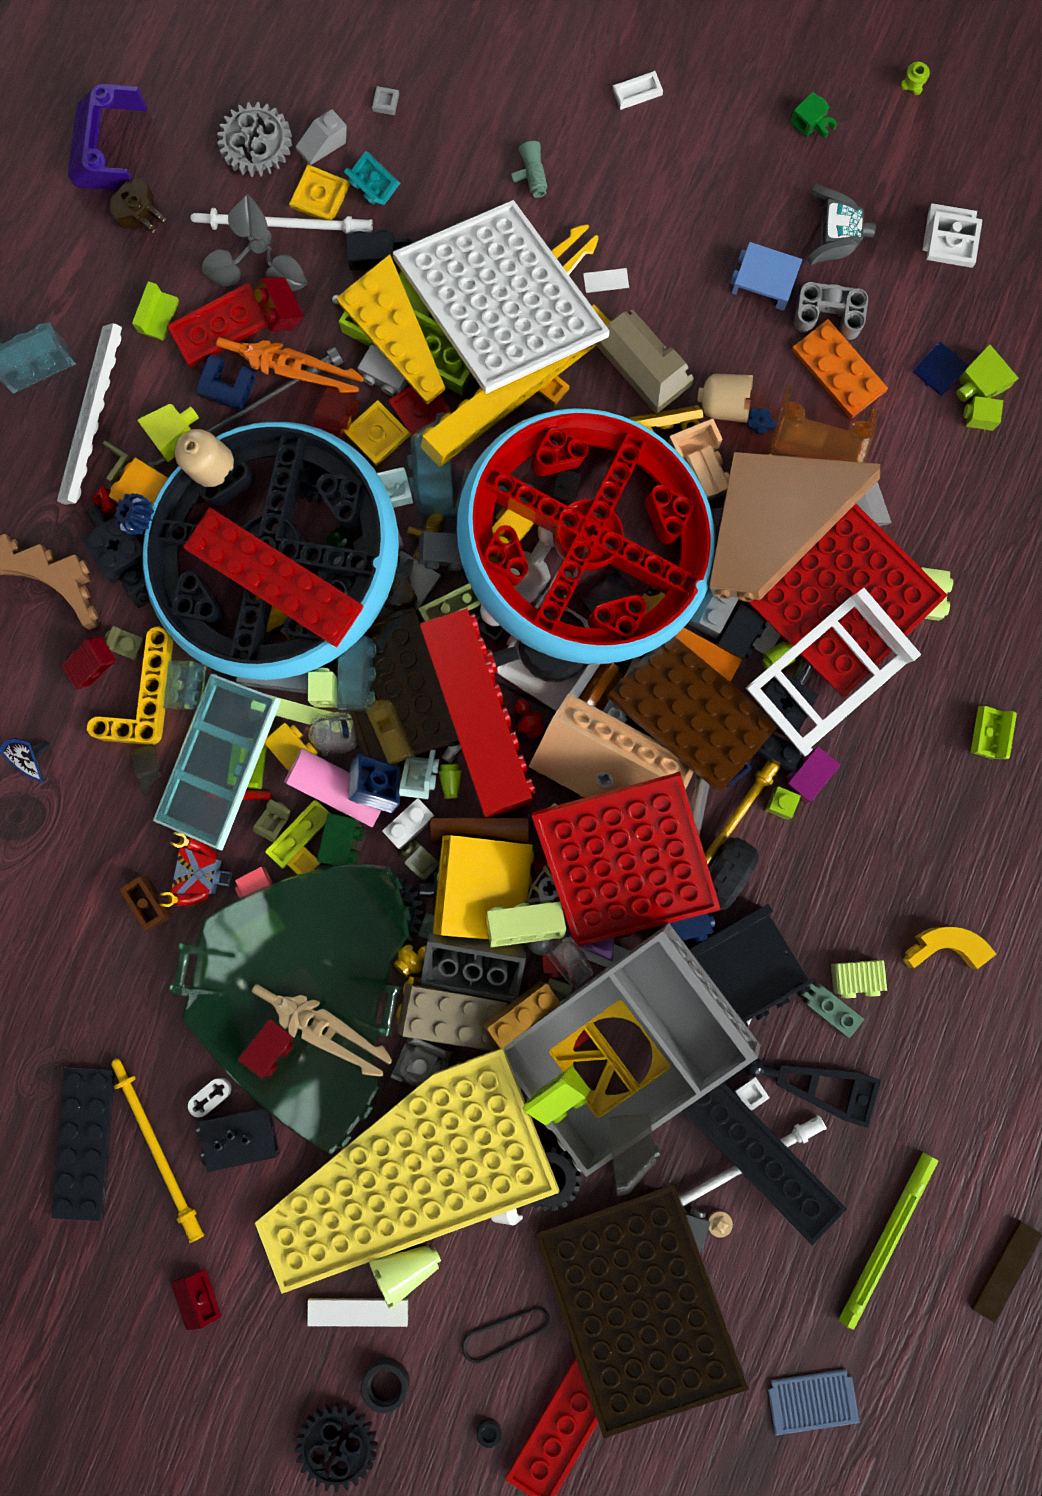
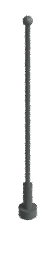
M334 346L326 351L328 356L321 359L336 367L344 363ZM310 366L305 369V371L314 374L321 371ZM292 379L207 430V432L212 434L300 380ZM162 457L156 462H149L148 466L156 470L158 465L167 460Z

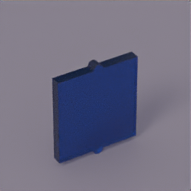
M940 341L913 370V373L925 382V386H930L942 396L969 365L957 356V352H952Z

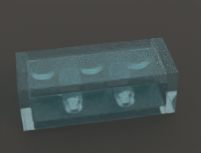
M362 636L338 657L337 709L342 711H371V705H374L375 694L371 690L372 681H375L376 673L375 667H372V657L376 656V644L368 636Z

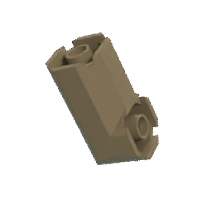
M630 310L629 314L627 311L623 312L607 325L610 331L609 337L596 343L600 351L655 414H658L692 386L694 378L692 374L687 376L685 371L689 368L686 362L673 348L670 347L666 350L667 346L658 339L634 310Z

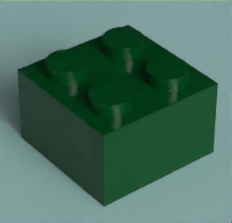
M328 813L317 862L352 869L353 864L357 865L360 851L356 850L358 841L363 840L365 827H362V822L357 819Z

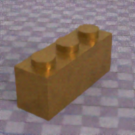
M539 981L483 1023L481 1027L494 1046L502 1049L561 1003L549 985Z

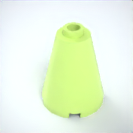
M429 1245L390 1254L370 1261L369 1264L379 1289L385 1297L384 1300L388 1308L391 1309L439 1269L437 1263L441 1262L435 1247L430 1249Z

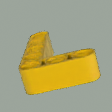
M153 627L146 635L136 720L94 717L87 725V731L92 737L102 741L155 745L161 740L173 650V638L163 628ZM163 634L165 638L164 641L161 644L156 645V638L159 635ZM156 658H161V665L153 668V661ZM154 681H158V689L151 692V683ZM151 704H155V712L152 715H148L147 708ZM104 723L105 731L98 735L97 728L100 724ZM128 725L129 733L122 737L121 729ZM149 727H152V736L148 739H145V730Z

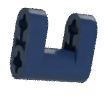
M211 354L199 380L197 395L239 410L244 409L255 384L257 370L244 365L239 372L235 385L219 381L224 369V358Z

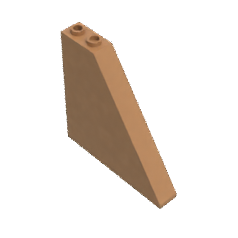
M734 452L709 586L712 595L720 599L737 597L746 602H751L753 599L761 600L880 479V464Z

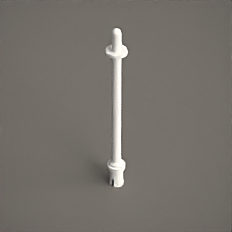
M211 208V214L193 213L190 216L191 221L194 223H211L213 230L217 229L218 224H229L228 215L218 214L216 208ZM347 216L343 221L265 217L268 227L342 230L346 234H352L356 231L373 233L372 219H352V216Z
M816 1115V1117L802 1125L796 1124L792 1133L780 1140L787 1147L796 1142H803L805 1144L808 1142V1138L827 1128L821 1117ZM734 1165L680 1196L683 1206L741 1174L740 1170Z

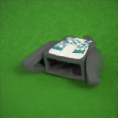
M817 183L814 184L811 193L823 209L820 247L809 255L810 266L820 262L834 261L847 257L855 251L863 237L873 238L876 230L875 223L864 222V209L858 207L852 198Z

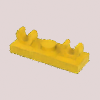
M698 405L662 411L658 414L650 413L629 418L653 431L651 428L653 426L660 427V429L673 428L674 424L680 422L682 430H686L689 422H694V426L700 424L697 419L703 418V410Z

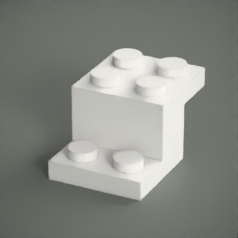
M931 203L922 251H927L926 260L973 268L976 264L982 219L976 218L977 211Z

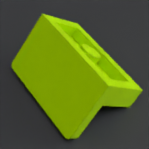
M148 281L132 322L137 332L162 341L165 340L168 332L167 325L171 324L179 299L161 292L157 284Z

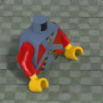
M180 832L173 833L180 836L181 840L177 844L170 843L180 849L171 893L163 892L160 894L168 896L169 901L167 904H159L161 907H170L173 904L175 906H193L207 900L210 894H215L217 885L230 886L232 872L220 870L221 860L217 859L216 852L207 844L191 837L186 838Z

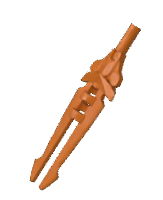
M220 337L217 339V347L239 353V355L249 361L251 368L255 370L261 369V372L267 375L270 367L274 369L275 374L336 387L340 393L359 392V388L301 370V365L314 367L359 382L364 381V378L352 368L343 370L290 348L280 350L283 347L281 343L271 344L270 341L262 340L258 343L240 344ZM286 360H289V365H285Z

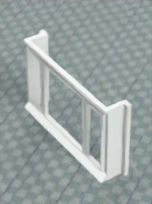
M862 588L859 592L849 597L745 689L796 746L800 754L805 757L812 751L811 747L904 665L915 661L921 654L867 590ZM853 607L860 612L896 655L881 670L878 669L838 622ZM832 627L871 672L873 677L822 720L781 670ZM775 677L815 723L816 726L803 738L760 689L771 678Z

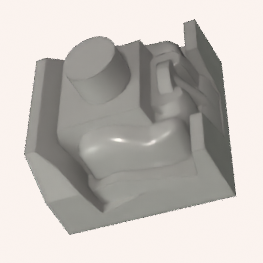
M408 1037L391 1074V1078L418 1087L434 1073L447 1069L455 1050L438 1042Z

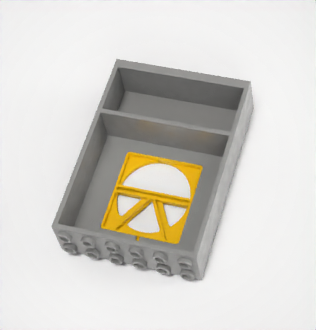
M668 923L560 1001L561 1004L504 1047L519 1088L523 1089L528 1096L527 1100L535 1091L570 1066H573V1062L607 1059L596 1089L594 1091L590 1089L586 1097L587 1102L576 1110L574 1107L567 1110L566 1113L568 1115L560 1122L555 1124L552 1121L545 1125L548 1130H552L555 1133L559 1146L571 1155L575 1168L579 1172L582 1171L587 1177L756 1060L761 1045L670 923ZM615 1017L629 1020L640 1027L652 1047L651 1067L640 1084L634 1079L594 1022L604 1018ZM585 1030L599 1050L575 1052L573 1048L578 1036ZM615 1070L629 1091L616 1095H607L605 1091Z

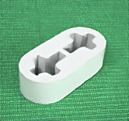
M217 1078L207 1084L190 1099L188 1103L190 1114L194 1117H203L230 1095V1082L225 1078ZM215 1084L218 1086L224 1085L225 1088L222 1090L224 1095L221 1093L214 1097L211 1095L216 1090ZM207 1098L209 1101L203 1106L205 1111L202 1109L197 1111L195 1109L197 1106L196 1100L200 1102Z

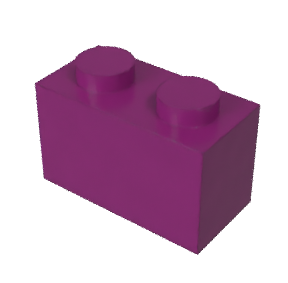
M816 747L805 757L802 756L800 760L803 763L799 768H795L793 772H789L785 777L788 781L784 786L791 792L801 795L800 799L806 804L815 798L841 765L820 747Z

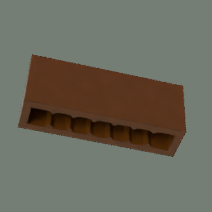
M430 818L432 844H442V837L447 835L528 844V818Z

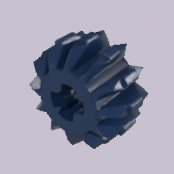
M137 493L125 494L123 499H119L118 507H115L117 510L114 515L116 519L115 525L120 530L131 535L143 534L144 529H149V522L153 521L151 519V515L154 513V510L151 509L152 502Z

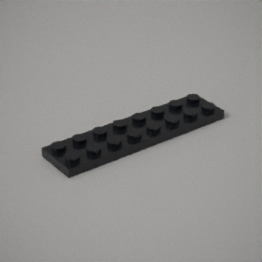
M724 1082L682 1110L812 1246L847 1210L828 1188Z

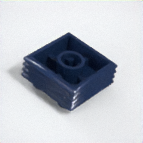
M357 754L353 762H351L348 799L357 804L393 813L400 803L401 768Z

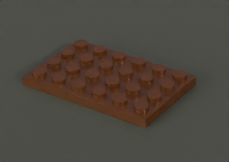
M675 636L658 648L648 652L607 696L613 704L718 793H721L778 728V725L761 707Z

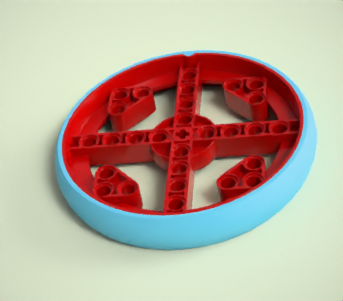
M561 409L536 415L514 425L497 437L478 458L466 479L458 507V548L466 577L475 595L486 611L509 634L523 644L554 658L576 663L608 664L629 660L650 652L669 641L682 630L697 611L710 584L716 553V535L711 508L697 476L682 456L663 438L643 425L617 414L594 409ZM550 440H555L558 445L553 444ZM587 445L616 452L593 500H578L568 506L510 475L520 464L534 456L531 463L533 472L539 476H547L579 467L588 454ZM571 451L576 452L579 456L573 455ZM623 455L627 456L630 460L625 459ZM540 459H545L548 464H544ZM636 464L643 468L658 484L645 499V507L658 540L663 544H671L680 536L681 553L679 566L625 538L622 523L618 515L613 511ZM613 474L618 475L620 479L615 478ZM498 486H504L507 491H501ZM603 493L610 495L611 499L605 497ZM519 497L526 498L529 503L522 502ZM655 497L660 498L662 502L657 501ZM495 503L506 507L553 533L555 549L563 560L538 609L524 599L513 587L519 585L528 573V563L514 528L502 525L493 535L492 524ZM676 508L680 509L683 514L679 513ZM541 509H546L550 515L544 514ZM594 512L599 513L602 518H597ZM562 520L568 521L571 527L566 526ZM667 527L671 528L673 533H670ZM499 537H505L508 543H503ZM605 543L610 544L613 550L607 548ZM574 551L579 552L583 558H578ZM627 554L631 555L634 561H630L627 558ZM488 557H495L498 563H492ZM611 564L666 594L646 614H644L647 607L645 600L641 596L632 595L598 605L588 617L590 628L578 627L559 621L584 570H597ZM648 566L654 568L655 573L651 572L648 569ZM510 568L517 569L520 575H514ZM564 571L571 573L573 578L565 576ZM669 577L673 578L676 584L671 583ZM554 591L560 592L563 599L557 598ZM628 606H633L636 609V613L631 612ZM544 612H549L553 619L546 618ZM597 614L604 616L606 622L600 621ZM619 626H623L627 630V634L622 633Z

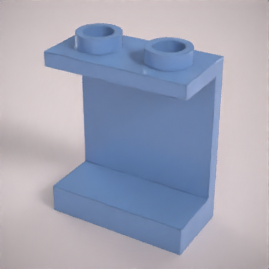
M749 242L747 250L742 249L738 263L742 264L739 271H734L730 283L734 285L732 294L736 295L740 287L778 300L775 308L784 311L802 259Z

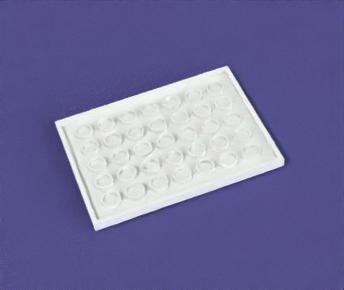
M514 200L393 252L394 261L485 394L609 337V329Z

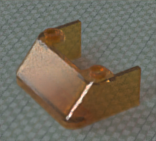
M786 385L776 413L768 455L866 462L875 434L878 409H873L868 422H854L850 431L805 419L804 408L797 402L788 401L791 386Z

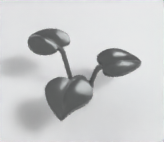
M246 194L229 212L228 223L236 235L240 237L248 236V246L235 260L232 259V256L226 250L212 251L207 255L202 264L203 274L218 285L225 287L233 286L238 283L241 277V271L236 264L252 250L255 253L266 252L267 264L270 266L265 273L266 278L286 277L292 291L307 286L308 281L300 264L289 255H277L272 262L270 253L272 248L269 246L272 235L268 230L267 221L256 202Z

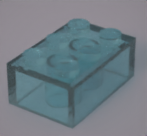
M50 322L39 324L25 334H18L12 340L3 344L0 343V381L13 394L76 365L65 340Z

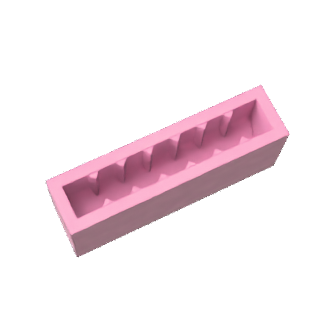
M301 748L284 783L373 827L381 810L357 804L348 799L350 773Z

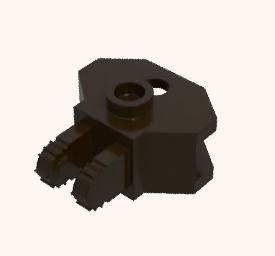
M141 178L126 181L111 198L110 213L116 218V223L123 229L138 226L141 229L144 227L154 234L156 228L149 222L150 218L153 216L160 223H163L166 219L153 207V194L148 184ZM128 193L127 197L122 199V195Z
M398 556L394 581L383 607L395 611L415 606L418 599L410 585V575L414 560L407 559L401 573L397 571L400 556Z

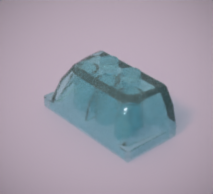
M437 413L436 421L421 427L411 437V455H407L408 468L413 469V478H409L410 491L415 492L418 511L426 515L432 513L444 516V519H455L451 460L442 467H439L421 448L423 432L430 426L435 427L445 415V413Z

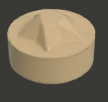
M716 1210L708 1216L711 1222L709 1226L711 1234L716 1237H725L731 1232L733 1227L732 1219L725 1211Z

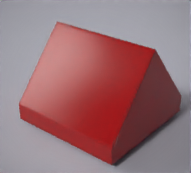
M101 487L92 497L94 505L100 506L105 517L116 514L117 510L115 507H118V504L109 497L110 489Z

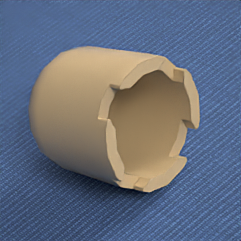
M713 374L709 376L705 381L704 388H699L698 402H702L704 414L713 419L747 423L751 400H746V398H750L753 375Z
M192 429L178 439L174 454L177 464L196 483L204 487H214L225 481L224 478L228 475L229 470L233 469L234 458L231 450L210 432L202 429Z

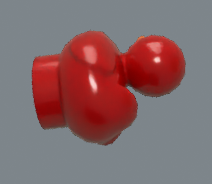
M519 699L514 704L515 712L522 715L517 722V730L526 734L528 739L536 738L545 731L542 726L543 715L540 712H530V703L525 699Z

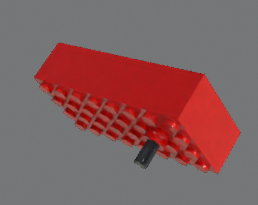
M467 608L421 623L420 627L485 817L496 818L531 806L532 799L535 798V789L531 778H525L527 776V766L523 754L517 755L520 753L519 743L515 731L511 729V719L507 708L504 707L503 696L499 684H496L494 675L498 672L497 667L519 660L516 647L513 646L492 653L491 649L487 650L483 638L480 637L475 614L469 615Z

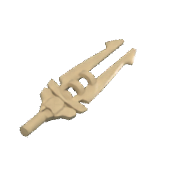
M258 984L254 986L252 993L273 1005L279 1016V1025L283 1029L289 1028V1034L292 1037H295L298 1029L301 1030V1038L360 1066L362 1074L382 1076L383 1071L332 1041L331 1038L335 1032L384 1062L392 1063V1059L382 1045L378 1047L371 1045L366 1039L325 1009L314 1011L320 1004L319 1001H307V997L303 995L296 997L276 996ZM313 1018L311 1026H307L308 1021ZM328 1027L326 1034L322 1035L323 1029Z

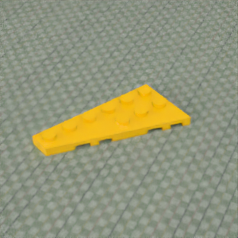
M388 255L336 297V300L428 405L445 391V386L391 255Z

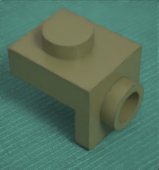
M270 799L266 810L254 825L253 832L274 843L289 822L290 810L283 803Z

